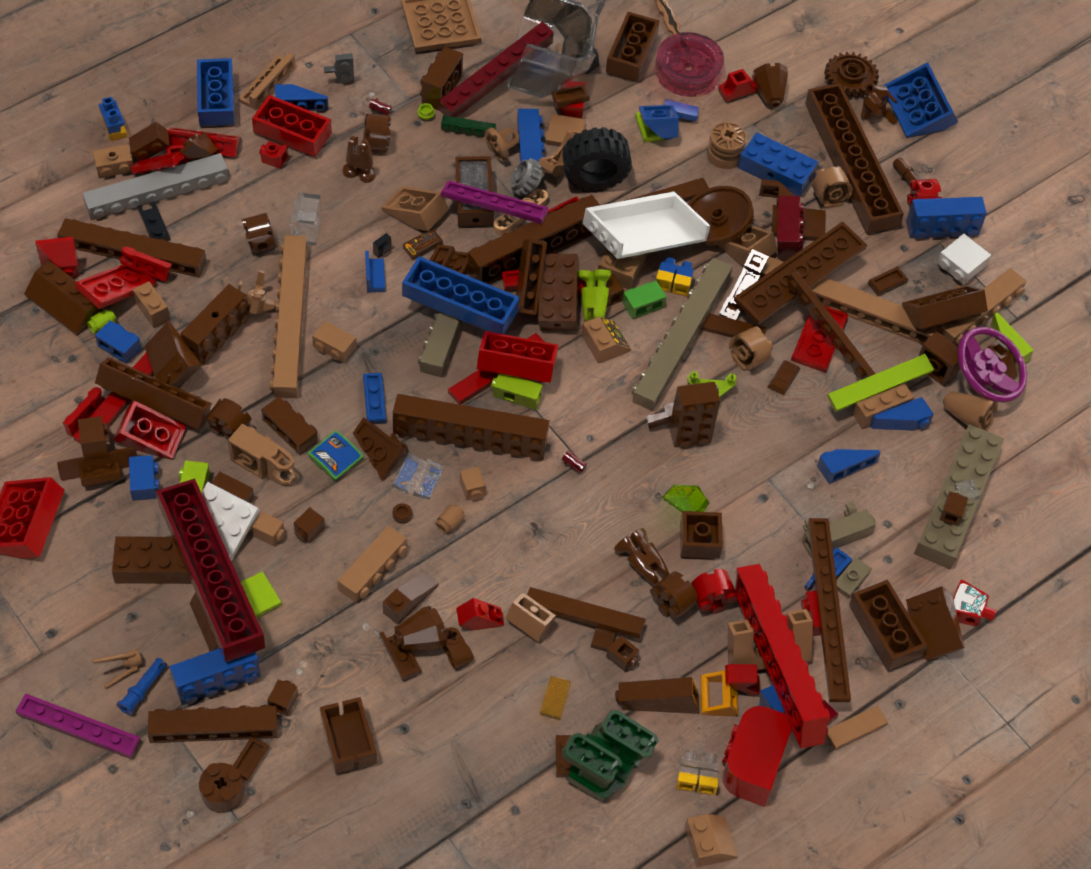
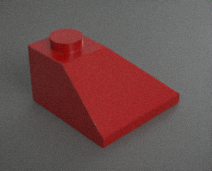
M73 237L35 240L41 266L49 260L70 277H79V262Z

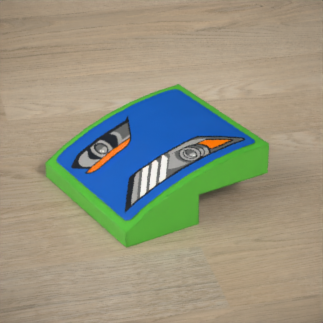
M337 430L307 453L319 469L322 467L333 481L364 457Z

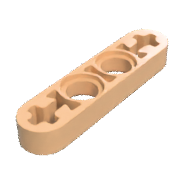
M536 189L522 200L545 206L548 202V193L544 189ZM502 214L494 221V232L498 235L509 233L524 222L525 219H512L511 215Z

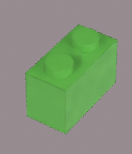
M657 281L648 282L640 287L631 288L624 292L622 303L630 317L635 319L665 308L666 295Z

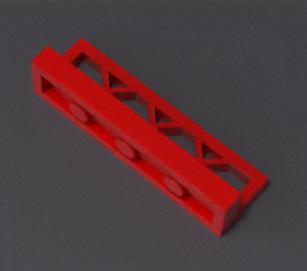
M172 127L168 129L170 146L183 145L185 141L198 133L200 136L204 132ZM205 132L218 149L213 154L221 153L223 156H237L238 143L241 142V137Z

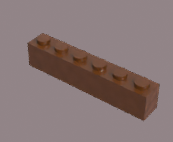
M108 357L100 363L95 384L103 389L111 390L123 398L135 400L159 413L169 416L175 421L187 424L192 429L199 430L207 422L206 417L210 412L212 403Z
M268 704L261 705L260 707L243 705L239 708L221 706L217 709L199 707L193 710L178 708L168 711L165 709L148 711V738L150 743L250 739L251 736L256 739L277 738L276 706Z

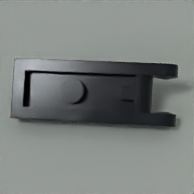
M155 201L151 202L152 208L143 211L142 207L138 206V212L149 237L170 241V235Z

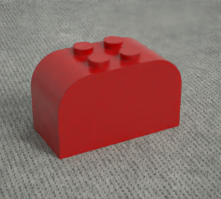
M755 706L745 711L739 725H734L722 763L725 764L722 780L729 793L765 807L792 729L785 713L765 706Z

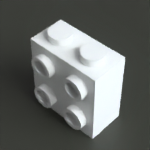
M963 234L940 253L937 264L965 285L988 265L991 254Z

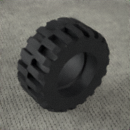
M594 127L591 130H582L581 133H576L573 138H570L563 147L562 158L565 176L572 185L585 191L601 189L603 191L609 187L613 188L617 183L620 184L624 181V178H627L632 168L628 141L621 133L614 129L608 130L606 127L597 129V127Z

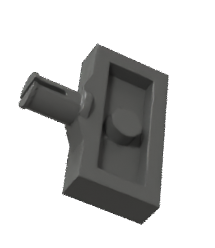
M353 54L335 55L334 66H325L324 74L335 73L337 84L354 82Z

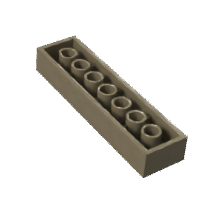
M968 424L914 555L951 570L1005 438ZM949 491L968 497L959 526L939 520Z

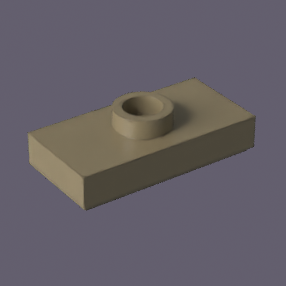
M855 557L837 579L838 591L850 598L871 572L872 568Z

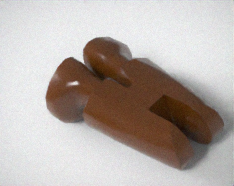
M351 136L347 146V163L343 166V175L347 178H353L359 173V178L362 182H372L375 178V170L372 167L374 162L369 141L363 139L361 145H358V137Z
M640 528L635 530L630 537L626 536L618 542L614 550L618 554L627 552L630 555L627 561L654 586L659 582L654 571L662 579L669 575V571L654 544L646 541L647 533L645 529Z

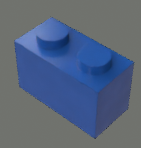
M109 321L95 335L98 347L125 364L141 350L139 337L134 333H129L122 325L115 324L112 321Z
M153 455L129 457L132 501L156 499V491L160 490L159 479H155V474H159L158 462L154 463Z

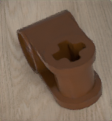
M454 627L446 628L443 631V634H446L443 650L451 666L457 669L474 660L473 653L459 630Z

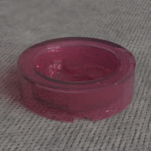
M693 32L677 33L667 37L659 45L655 62V75L659 78V83L674 94L686 97H696V94L701 93L707 94L714 90L721 80L724 54L720 46L705 35Z

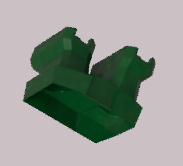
M610 711L605 716L603 722L595 725L591 734L587 733L584 736L581 733H576L568 739L561 752L563 759L573 765L566 780L597 800L604 802L625 785L624 782L631 770L638 767L641 760L648 759L652 755L654 747L659 742L658 737L655 733L620 711Z

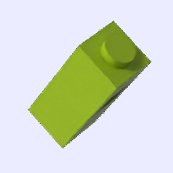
M498 374V377L494 378L491 384L493 397L536 410L542 396L543 385L516 376Z

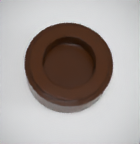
M400 503L393 508V519L397 523L405 524L411 520L412 509L409 505Z

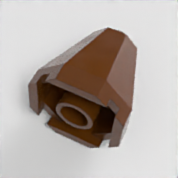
M768 63L754 69L752 81L756 85L757 91L765 104L771 107L780 106L784 100L787 84V67L781 63H775V66H771Z
M431 606L423 607L395 629V634H393L394 642L402 649L438 650L444 648L446 634L441 633V629H444V623L437 609H431Z

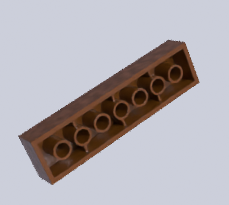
M593 195L583 197L577 202L550 212L546 215L542 224L531 222L525 226L522 225L512 232L505 233L499 238L488 241L486 244L474 247L468 251L467 274L469 277L490 284L501 279L502 272L519 270L524 240L546 241L545 254H554L593 236L583 224V218L586 208L600 206V204Z
M397 394L393 409V433L399 436H410L420 440L427 439L438 443H450L456 446L473 447L477 450L484 449L495 453L502 452L513 456L544 460L550 420Z

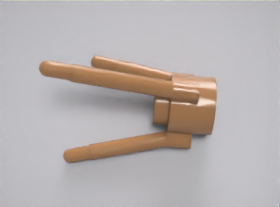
M138 649L93 660V663L96 664L122 659L125 668H130L105 684L104 688H108L129 674L138 671L137 666L142 665Z

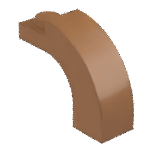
M576 130L567 131L557 151L549 157L540 158L539 165L543 167L542 169L556 178L565 174L562 158L563 147L570 138H573L579 132Z

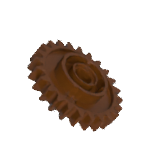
M848 52L845 55L839 53V57L834 55L833 59L830 58L829 63L826 64L824 79L827 80V85L841 83L845 94H848L849 97L853 94L857 98L858 94L864 96V93H866L865 88L868 84L877 85L879 70L876 69V64H872L873 60L868 61L867 56L862 58L861 53L857 56L855 52L851 55Z

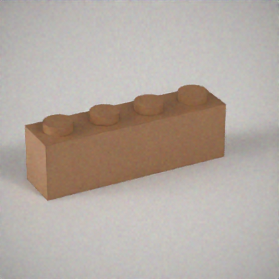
M388 525L337 580L338 590L356 603L361 598L364 599L368 595L370 588L380 582L385 571L392 569L395 560L406 553L408 549L407 538Z

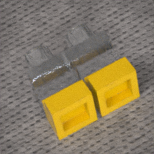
M686 750L684 758L681 759L676 789L695 792L697 785L696 793L715 796L718 788L720 765L717 764V755L707 753L705 754L704 761L696 760V751Z

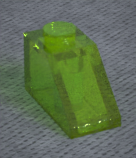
M673 484L662 496L666 502L680 512H704L705 508L710 504L700 487L696 485Z

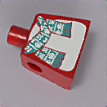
M962 579L953 597L959 623L975 627L978 625L981 617L993 621L997 610L986 606L989 595Z

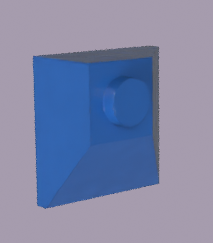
M673 105L639 106L644 123L660 138L670 140L678 137L679 117Z

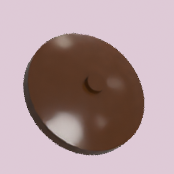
M716 186L706 189L694 196L688 203L710 225L707 241L699 242L704 245H721L737 239L750 227L754 217V208L750 197L741 189L732 186Z

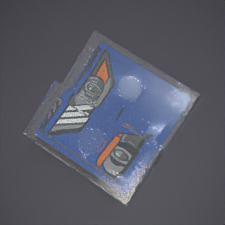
M408 452L392 487L407 494L429 500L445 467L430 459L424 461Z

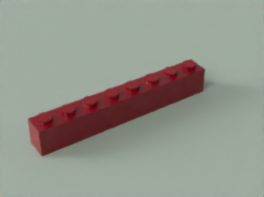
M543 21L441 98L440 111L445 116L458 117L549 47L553 43L554 32Z

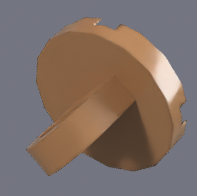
M489 128L485 130V139L489 149L497 153L495 157L499 161H504L509 157L507 149L517 144L519 134L512 128H506L500 132H497L494 128ZM509 133H512V134H513L512 140L509 141V142H507V140H506L507 135H508Z

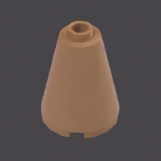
M952 391L949 394L947 393L943 399L944 408L968 426L970 424L985 431L990 428L994 421V418H992L993 412L997 413L998 402L984 397Z

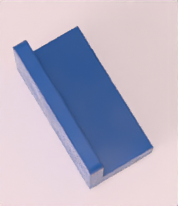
M365 251L367 293L385 292L384 258L369 259V251Z

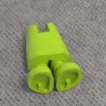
M603 269L578 271V277L586 282V287L581 288L584 322L597 317L604 318L609 288L606 287V283L611 277V271Z

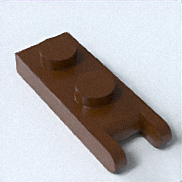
M384 632L379 633L402 681L421 673V668L411 649H402L399 645L395 644L393 636L386 638Z

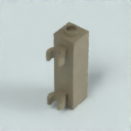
M852 502L846 505L847 509L844 510L846 517L829 523L833 549L873 534L876 521L867 509L857 512L856 506ZM809 519L804 521L805 525H803L805 533L802 543L809 556L812 557L808 527Z

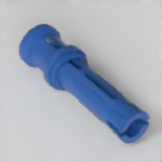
M156 658L138 683L127 690L128 693L123 700L118 701L117 707L123 713L132 715L136 705L145 699V692L167 667L166 662L162 664L164 660Z

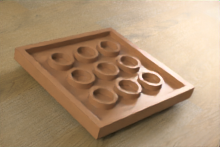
M401 0L415 52L442 49L444 46L449 48L481 43L480 32L470 0Z

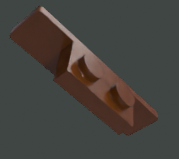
M136 447L108 451L106 456L88 459L79 457L59 461L57 466L60 479L66 480L80 477L82 486H93L97 483L113 482L121 479L120 468L129 467V457L137 456Z

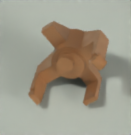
M259 270L255 289L250 290L246 294L248 311L252 314H260L275 307L276 301L266 299L265 291L262 290L265 279L264 271ZM242 281L239 283L238 290H241Z

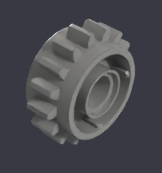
M530 158L529 160L521 161L516 166L510 179L512 192L523 197V195L531 194L537 188L543 173L541 165H539L540 162Z

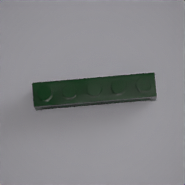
M443 115L441 121V130L446 132L450 131L485 137V130L489 128L496 130V123Z

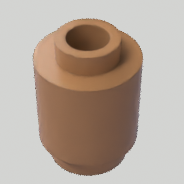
M449 505L437 518L438 521L435 523L437 528L445 534L452 532L464 519V511L458 505Z

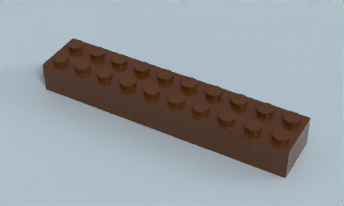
M841 83L808 89L805 104L835 167L839 166L842 168L853 187L850 199L866 233L869 234L900 227L904 213Z

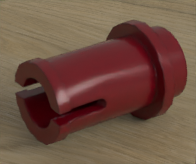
M372 98L369 108H371V111H378L389 116L390 112L385 109L391 111V105L379 101L378 98Z
M567 451L561 459L564 461L563 464H568L579 474L587 466V463L576 457L573 451Z

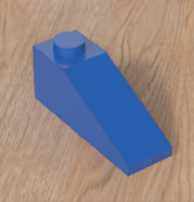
M923 397L875 415L870 427L872 429L910 431L919 428L924 429L931 424L934 413Z
M855 449L827 451L820 456L817 467L828 484L876 464L881 452L879 450Z

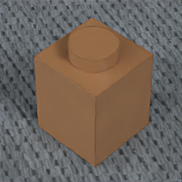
M479 467L460 471L459 481L466 500H476L485 496V483Z
M262 512L253 525V535L275 546L285 535L284 522Z

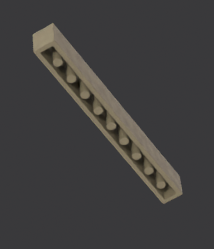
M712 258L709 264L706 263L702 272L704 274L702 277L699 276L697 278L695 289L690 290L687 303L683 302L680 308V315L674 317L671 330L667 329L664 335V342H660L656 349L657 354L655 357L652 356L650 358L647 371L643 370L640 376V383L634 385L631 393L633 394V403L651 411L655 409L700 331L707 315L712 310L730 279L733 266L715 258Z

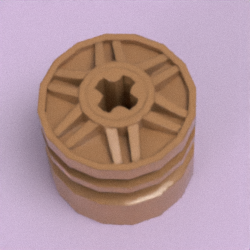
M721 122L715 125L710 134L707 151L708 160L716 167L722 169H732L738 166L740 155L746 145V131L740 125L733 122Z

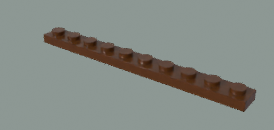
M809 518L808 527L829 702H850L851 693L829 518Z

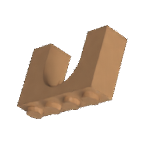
M806 609L787 612L788 628L794 633L796 645L800 646L803 661L812 660L813 620ZM748 620L728 623V664H756L757 669L762 670L766 667L758 648L753 647L754 631Z

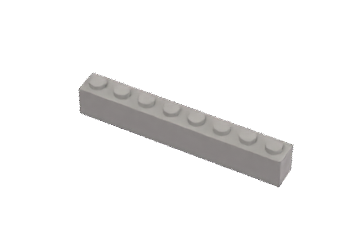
M220 153L82 194L89 217L93 220L154 201L223 183L229 180L228 168Z

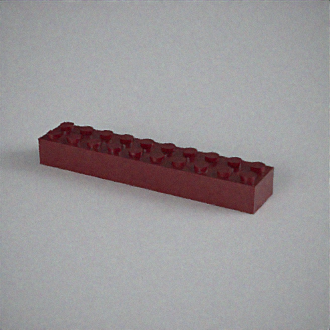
M195 478L157 490L159 507L225 662L265 649L263 631Z

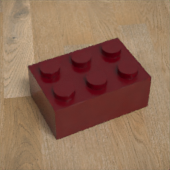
M778 196L777 253L778 260L780 261L788 260L803 249L804 203H800V196Z

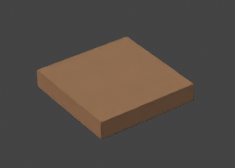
M552 114L546 144L560 146L567 131L576 130L581 133L585 128L586 120Z

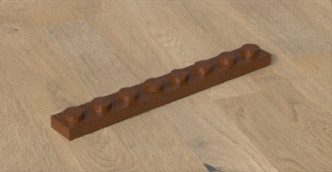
M796 270L791 273L787 279L790 290L794 291L799 297L800 303L806 306L811 317L821 326L822 332L828 335L833 346L843 355L845 362L854 369L855 375L861 380L875 375L876 373Z

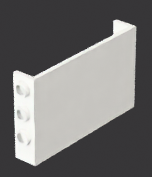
M675 192L589 207L585 209L583 224L617 259L707 241L710 225Z

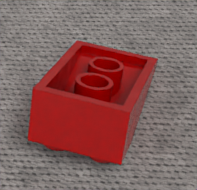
M134 400L126 409L113 441L125 447L135 446L136 451L172 460L186 426Z

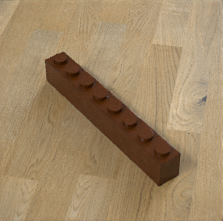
M65 218L57 234L58 238L73 237L76 250L118 260L123 256L121 253L123 247L134 248L136 252L138 251L172 264L171 272L200 278L206 264L205 250L201 248L190 247L181 243H172L163 239L150 238L145 235L141 236L128 231H119L110 227L97 226L75 219Z

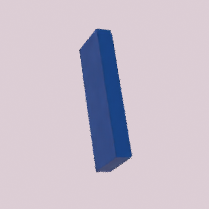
M382 373L363 374L366 418L373 424H386Z

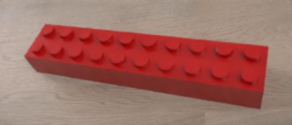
M760 564L739 567L736 572L735 585L738 596L737 602L745 620H748L754 631L755 644L799 747L802 749L825 744V737L828 734L827 722L830 721L829 711L823 706L822 695L815 688L814 677L809 675L808 664L801 657L800 646L796 645L794 633L788 628V620L786 615H783L781 612L780 601L775 599L774 588L768 583L767 572L763 571Z

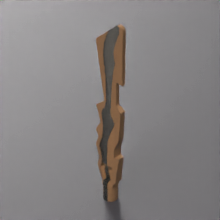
M656 0L659 14L663 16L668 32L673 33L676 39L674 43L684 61H688L694 48L680 32L679 27L681 24L675 20L676 15L673 14V9L668 6V2L666 0Z

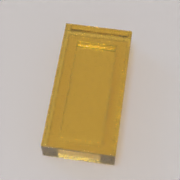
M554 676L550 677L540 715L560 720L571 681Z

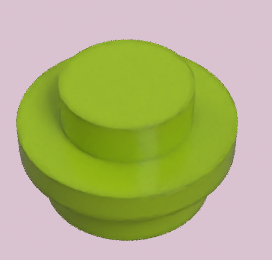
M424 103L418 108L417 114L421 119L428 120L434 117L435 110L431 104Z

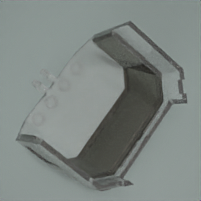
M529 0L521 20L516 41L543 21L554 32L553 43L546 49L527 44L515 73L508 78L507 87L544 98L551 95V91L560 90L564 84L574 77L587 72L596 56L593 53L598 18L605 4L604 1Z

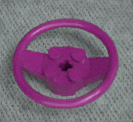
M988 327L973 328L963 335L958 346V362L962 374L969 385L981 396L994 402L1005 403L1017 399L1026 387L1027 369L1023 356L1016 345L1003 333ZM980 334L990 335L1007 346L1018 364L1019 383L1004 374L1007 370L1006 365L1000 361L991 349L981 350L974 336ZM993 388L1007 395H997L988 390Z

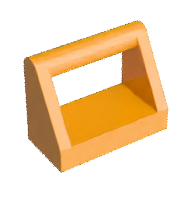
M725 670L701 675V714L711 716L738 715V689L725 684ZM709 682H722L723 705L709 707Z

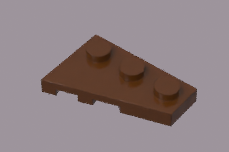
M363 417L353 434L363 451L368 455L371 464L376 468L379 477L385 481L406 448Z

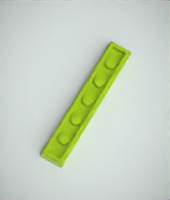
M923 354L828 393L827 398L834 411L837 412L861 400L933 372L934 369L926 354Z

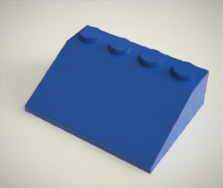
M928 62L883 85L887 87L892 96L898 101L896 104L888 97L907 138L943 131L958 123Z

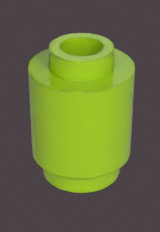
M104 309L92 316L87 325L91 332L96 335L109 321L115 323L116 316L111 310Z

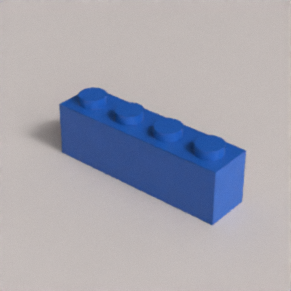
M518 109L517 126L520 162L530 158L539 162L540 158L545 157L542 156L545 147L544 142H541L544 134L543 129H540L543 121L542 116H539V109Z

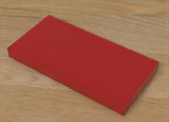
M120 265L77 281L75 288L100 309L134 296L133 289L147 282H150L153 287H156L157 282L149 275L132 270V268L125 265Z
M824 306L843 330L849 314ZM809 313L791 361L826 373L835 347L828 335L822 332L819 323Z

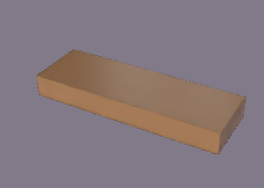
M877 705L829 728L826 737L834 750H837L886 726L888 721Z

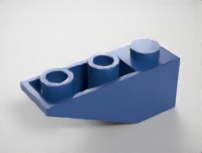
M294 84L275 85L276 98L309 111L329 110L328 96Z

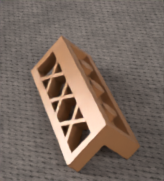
M289 52L284 58L277 55L238 98L239 102L257 110L268 95L275 90V85H279L295 67L294 55Z

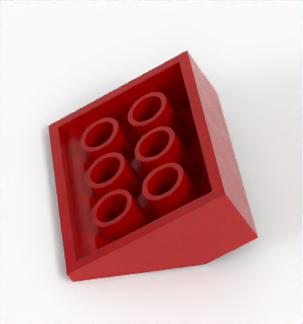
M45 477L4 482L0 492V555L22 559L40 558L65 491L53 478Z

